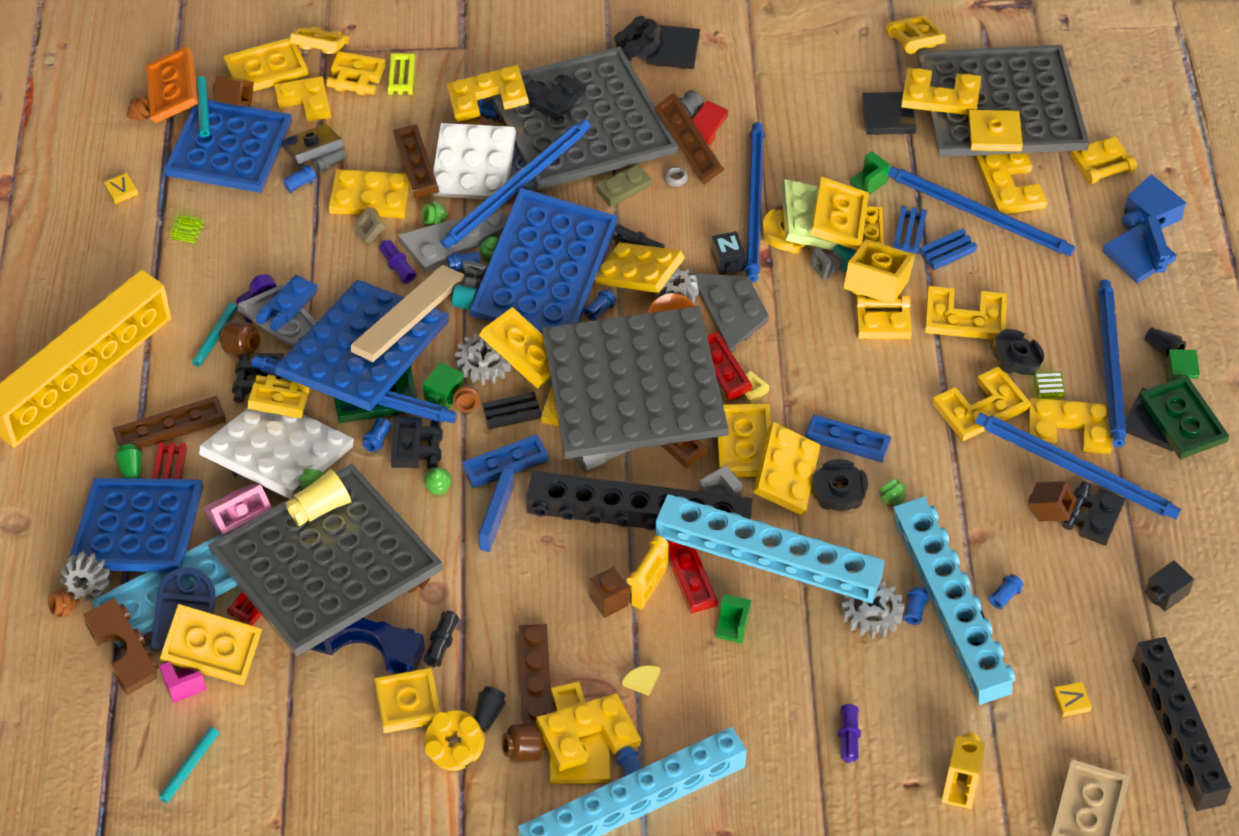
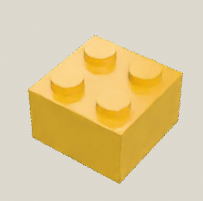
M866 239L848 263L844 289L852 291L856 295H865L881 303L893 305L910 280L915 254Z

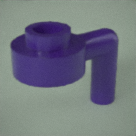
M267 274L256 276L249 285V291L236 299L237 306L245 300L277 287L272 276ZM243 315L246 322L253 323L252 320Z

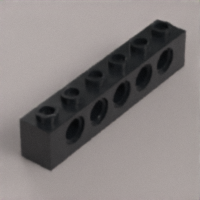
M1166 637L1138 642L1132 662L1196 811L1225 805L1232 787Z

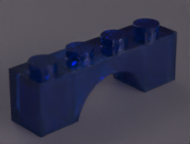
M363 617L310 649L332 656L337 650L346 645L354 643L368 644L376 648L383 655L386 671L399 674L417 670L425 651L423 634H419L413 629H401L384 621L376 622Z

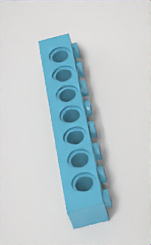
M668 494L656 520V535L666 540L869 603H873L883 576L885 561L878 559L876 556L858 553L844 546H835L818 538H809L796 534L792 530H783L770 526L763 521L747 519L737 513L721 511L713 506L695 503L680 496L676 497Z
M924 496L894 506V523L919 577L928 591L932 605L978 704L981 705L1011 695L1012 682H1015L1014 672L1011 666H1006L1002 659L1004 658L1002 647L999 641L994 642L991 636L993 634L991 624L988 618L983 619L980 613L982 610L977 595H972L969 590L971 588L969 578L966 572L961 573L958 567L960 565L958 555L955 549L950 550L947 544L949 543V537L945 528H940L937 523L939 518L934 505L929 506ZM930 551H936L937 553L932 554V553H928V552H930ZM945 573V574H948V575H947V576H940L939 574ZM951 596H957V597H959V598H957V599H951V598H949V597H951ZM960 619H968V620H970V621H969V622H961V621H959V620H960ZM978 642L981 643V645L974 646L971 645V643ZM983 666H991V667H993V668L986 670V669H983V668H981V667H983Z
M729 727L518 826V836H601L744 768L746 748L733 727Z

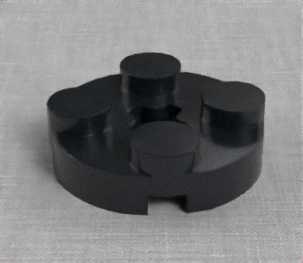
M638 16L633 19L631 24L614 36L616 47H621L628 61H633L631 57L638 56L639 59H642L653 53L661 42L659 37L663 32L656 21L645 19L644 16Z
M1004 329L995 337L990 348L994 357L1000 363V369L1005 373L1012 374L1015 372L1023 375H1035L1045 357L1039 343L1034 339L1030 342L1023 338L1025 333L1021 331Z
M834 459L825 462L822 468L818 471L816 470L813 475L812 491L815 498L819 501L818 503L821 508L845 511L861 507L868 488V478L862 469L860 471L854 467V463L849 460ZM837 481H841L842 485H847L844 488L835 487Z

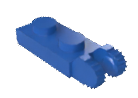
M295 274L257 314L256 322L264 325L272 316H275L271 321L270 329L278 332L316 294L317 285Z

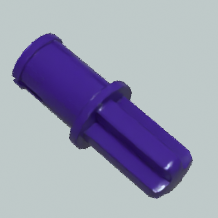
M383 240L379 246V251L388 261V267L391 270H395L403 283L412 282L417 274L406 261V255L400 253L391 240Z
M845 704L840 708L841 728L838 730V736L841 738V759L846 763L857 761L858 738L861 737V730L858 728L859 708L853 704Z

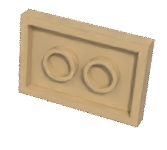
M1071 759L1051 836H1116L1130 776Z

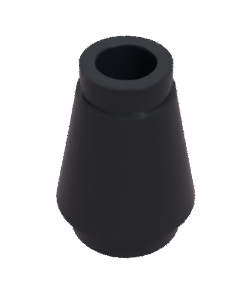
M1151 327L1145 335L1144 340L1165 358L1168 357L1170 349L1185 350L1186 342L1182 340L1181 336Z
M485 686L483 691L478 693L474 719L485 733L489 731L506 704L504 700L505 693L490 686Z

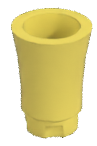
M329 469L314 483L295 494L293 499L285 503V506L294 522L301 526L305 522H311L337 507L351 503V499L337 474L332 469Z

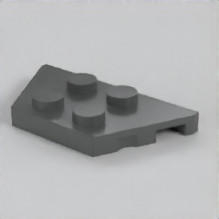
M704 273L692 274L696 276L699 296L716 330L732 353L743 339L747 341L756 330L761 329L768 323L769 315L749 277Z

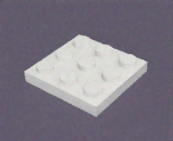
M441 123L433 171L439 192L431 195L433 197L486 200L509 180L516 136L515 127Z

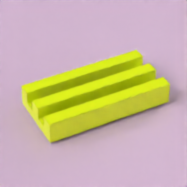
M391 54L388 95H393L394 91H398V95H403V91H408V95H413L415 54ZM396 60H400L398 84H394ZM406 60H409L408 84H404Z

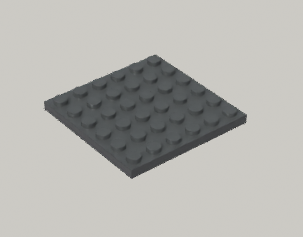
M1062 45L918 51L917 60L919 68L932 70L930 87L954 89L957 73L981 76L977 110L1019 111L1022 151L971 150L968 115L929 111L938 157L1088 150L1089 140Z
M621 47L520 72L524 86L532 79L553 89L566 75L586 85V93L558 121L527 105L505 110L501 94L489 97L504 127H515L514 146L525 166L575 123L578 124L582 119H586L590 123L591 127L585 132L583 137L532 179L538 190L675 154L678 151L677 143L654 108L652 100Z
M700 306L542 328L565 459L729 435V428Z
M353 464L336 472L350 496L351 503L337 507L311 522L307 521L298 526L285 506V503L290 500L288 499L208 545L210 553L296 657L444 570L442 561Z

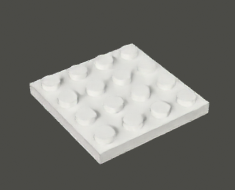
M247 408L200 445L199 455L289 499H293L295 494L302 491L298 479L299 475L303 474V470L315 469L322 472L326 471L353 447L354 438L306 415H303L301 419Z

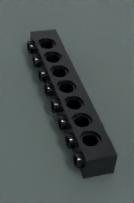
M532 471L527 493V513L540 517L552 516L565 520L575 519L589 521L594 524L607 523L620 527L630 526L654 531L656 530L657 517L668 494L684 497L689 501L702 505H710L715 509L728 513H737L747 519H751L753 498Z

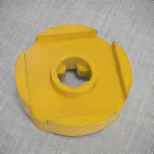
M776 208L770 210L763 219L762 231L764 242L774 248L790 253L800 252L802 247L806 245L786 241L783 209L775 211Z
M459 710L436 714L426 731L424 739L426 754L440 768L448 771L462 770L471 761L475 762L481 755L485 742L484 733L479 723L470 714ZM457 734L461 739L460 743L457 742L453 747H450L449 738Z

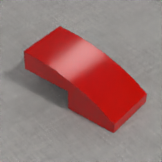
M707 100L693 119L709 146L715 140L716 131L727 119L728 109Z

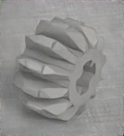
M678 267L660 292L656 293V298L665 294L675 293L689 298L694 303L695 298L699 294L696 276L691 275L689 269L681 271L680 267Z
M84 551L77 556L73 554L61 568L60 573L62 577L60 578V583L67 585L66 593H75V600L80 598V596H83L86 602L91 600L92 597L97 598L101 596L104 589L109 585L110 579L107 577L110 574V569L103 567L105 559L100 561L95 559V553L89 557Z

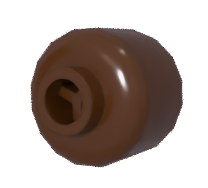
M233 320L228 322L220 331L219 341L222 349L227 354L237 356L242 354L251 355L260 345V334L253 324Z
M535 723L511 725L507 732L502 735L503 753L514 763L538 761L542 757L543 750L547 749L542 732Z

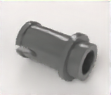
M343 148L313 158V165L317 171L326 172L328 167L346 160V154Z

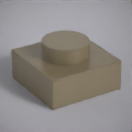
M367 207L353 226L364 242L372 244L386 227V224L375 208Z

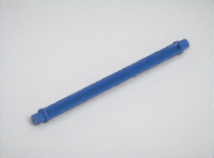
M582 119L578 124L572 125V127L452 229L446 232V236L440 240L441 245L445 249H449L453 244H458L459 241L515 195L520 188H523L583 137L585 132L591 127L590 123L586 119Z
M759 122L754 123L750 131L751 154L745 272L751 282H756L760 273L763 138L765 133L762 123Z
M892 166L889 170V177L895 179L897 183H902L926 193L933 198L1054 250L1058 254L1063 253L1071 257L1075 251L1076 246L1067 243L1065 239L1041 231L938 184L927 181L903 168L898 169Z
M1104 279L1099 282L1098 301L1107 408L1109 410V433L1113 446L1122 447L1125 445L1126 425L1123 412L1124 402L1114 291L1111 287V282Z
M254 356L252 367L261 369L264 373L278 376L276 375V365L281 360L267 356L264 358ZM388 391L377 403L381 406L442 423L446 421L454 424L457 418V412L448 410L445 406Z
M980 412L975 421L976 424L984 427V430L1002 439L1011 441L1031 453L1164 517L1167 515L1176 520L1181 511V508L1173 505L1171 501L1148 490L1146 491L1140 488V486L1086 460H1082L1024 430L1017 429L1015 426L997 417L988 416Z

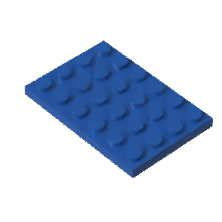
M520 188L470 309V316L493 322L513 307L541 333L542 328L579 323L617 225L618 216Z
M356 280L276 365V375L371 411L448 323L449 314L436 308L432 309L380 357L371 362L352 353L351 344L405 297Z

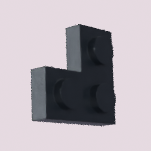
M567 75L553 89L532 79L524 86L529 104L525 105L556 121L586 93L585 84Z

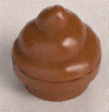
M143 96L133 98L128 106L126 116L137 121L149 119V101Z
M463 385L455 390L453 403L460 411L471 412L479 405L480 394L474 387Z
M58 588L55 592H50L48 597L50 613L52 615L57 614L59 617L69 615L72 609L76 608L77 603L80 602L79 598L75 600L72 592L66 593L65 588Z

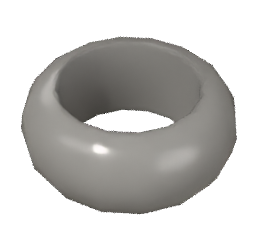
M671 167L666 171L664 178L668 185L681 187L687 182L688 175L681 167ZM680 175L682 178L672 179L670 176Z

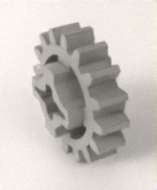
M473 333L472 340L465 337L464 345L458 344V352L455 353L457 370L462 371L463 378L471 376V383L476 382L477 379L481 380L482 385H485L488 379L492 383H496L495 377L498 376L504 379L505 371H511V364L484 339L479 337L477 333Z
M886 581L880 583L873 603L844 595L841 612L844 613L843 620L844 622H851V631L859 628L860 636L869 632L871 638H875L876 633L880 632L883 637H886L887 629L895 632L897 624L902 623L905 607L904 604H901L902 595H895L896 588L894 586L887 589ZM855 603L857 604V610H859L858 612L855 611ZM888 605H890V607H891V610H892L891 614L889 613V607H888Z

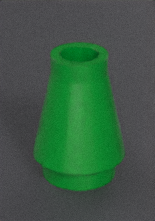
M134 444L122 445L116 449L114 459L123 478L141 479L142 453Z

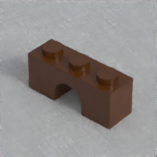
M115 598L83 614V622L97 646L107 641H118L125 646L126 654L120 660L112 663V672L125 695H128L156 680V669L160 667L155 656L152 653L147 654L142 645L145 644V640L139 629L133 630L128 620L131 619V616L125 605H118Z

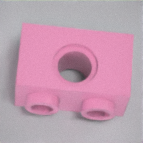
M254 482L203 507L214 531L221 535L248 523L272 509L261 484Z

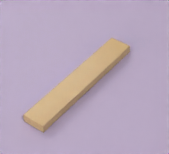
M444 265L440 266L351 344V352L374 362L453 292L456 285L462 284L464 282V274Z

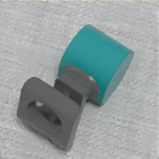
M837 244L832 253L826 255L820 248H816L813 251L810 265L822 280L827 282L837 267H840L843 272H847L848 263L857 250ZM818 257L821 259L823 264H818Z
M464 260V285H456L452 297V306L470 311L486 273L487 265Z

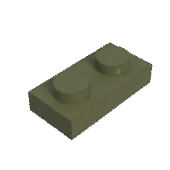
M636 164L597 184L596 192L612 207L651 187L652 179L639 164Z

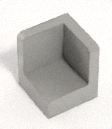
M726 465L699 481V492L742 497V483Z

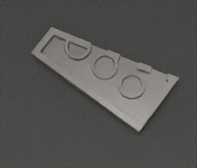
M498 208L459 241L458 244H453L449 249H445L441 245L440 240L446 236V232L452 229L464 217L399 234L398 239L414 261L427 274L448 263L447 256H451L452 253L455 252L456 255L468 253L480 247L481 243L487 238L501 236L508 218Z
M283 285L238 304V312L291 348L317 323L304 308L289 323L286 322L278 332L270 329L271 321L275 316H272L264 325L256 322L257 314L284 287Z

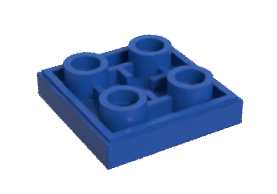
M1143 223L1103 246L1102 250L1136 283L1156 273L1143 235L1144 230H1146ZM1168 247L1170 253L1169 265L1176 261L1177 254Z

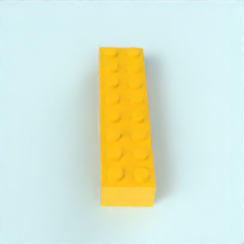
M140 270L116 291L111 292L96 307L91 308L80 320L70 325L55 340L50 341L39 353L30 357L19 369L9 374L0 383V438L15 448L172 319L164 285L144 270Z

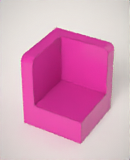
M170 661L159 666L163 681L173 703L206 690L201 671L196 672L185 668L175 672Z

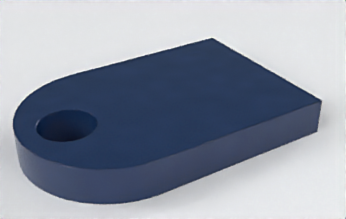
M184 567L171 571L162 579L157 591L151 651L162 652L178 604L214 615L215 587L211 579L204 572L195 568ZM189 576L195 579L196 585L192 589H184L179 583L183 577Z

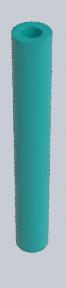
M199 76L196 78L199 130L202 137H207L210 135L206 78Z
M228 303L192 360L193 365L197 367L202 366L219 339L220 331L231 320L238 309L236 304Z
M209 727L159 794L158 798L162 802L169 803L219 735L217 729Z

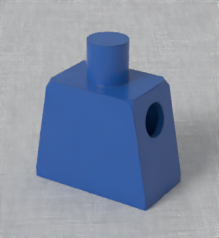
M1151 174L1127 197L1122 223L1127 229H1132L1141 223L1147 224V217L1156 216L1162 229L1182 220L1187 202Z

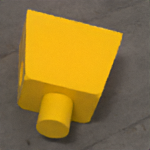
M967 732L962 736H957L955 739L942 803L967 809L972 808L985 749V743L980 741L979 736L975 733ZM958 772L968 774V780H958Z

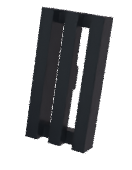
M535 392L482 403L489 430L541 418V410L536 400ZM533 409V410H530V411L517 413V412H520V411H525V410ZM506 414H507V416H503V417H498V418L492 419L493 417L502 416V415H506Z

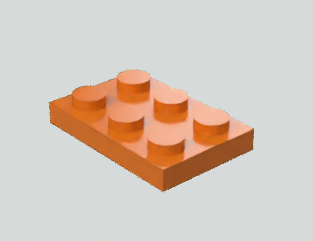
M188 46L145 65L150 118L155 123L198 104L193 53Z

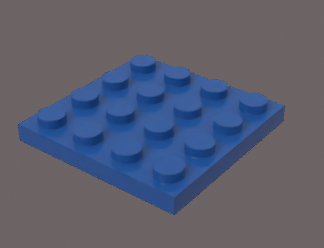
M208 100L210 135L202 137L199 130L198 104L194 105L165 166V175L262 193L281 149L282 140L285 139L292 123L291 114Z
M94 478L70 556L73 554L77 556L82 551L88 557L95 553V559L97 561L105 559L103 567L110 569V571L171 572L182 568L204 488L202 480Z

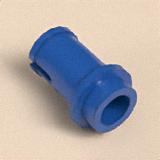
M303 165L301 170L282 180L288 192L292 193L308 182L312 184L313 180L316 179V174L310 165Z
M479 251L458 255L455 252L452 253L451 256H447L448 267L458 272V270L464 269V260L481 264Z
M608 289L600 291L598 297L584 309L585 315L591 312L587 317L591 321L598 320L608 308L615 306L616 296Z
M377 418L370 432L364 434L362 444L366 450L376 452L383 447V440L392 428V424L387 419H385L381 426L383 418Z
M1015 574L1004 576L1003 583L988 596L989 602L995 608L1003 609L1015 594L1022 592L1023 582Z
M915 586L907 593L908 604L903 619L909 624L919 625L922 622L925 604L929 602L930 598L925 588Z
M631 746L624 747L616 753V763L621 765L626 776L642 769L637 759L638 752L633 750Z

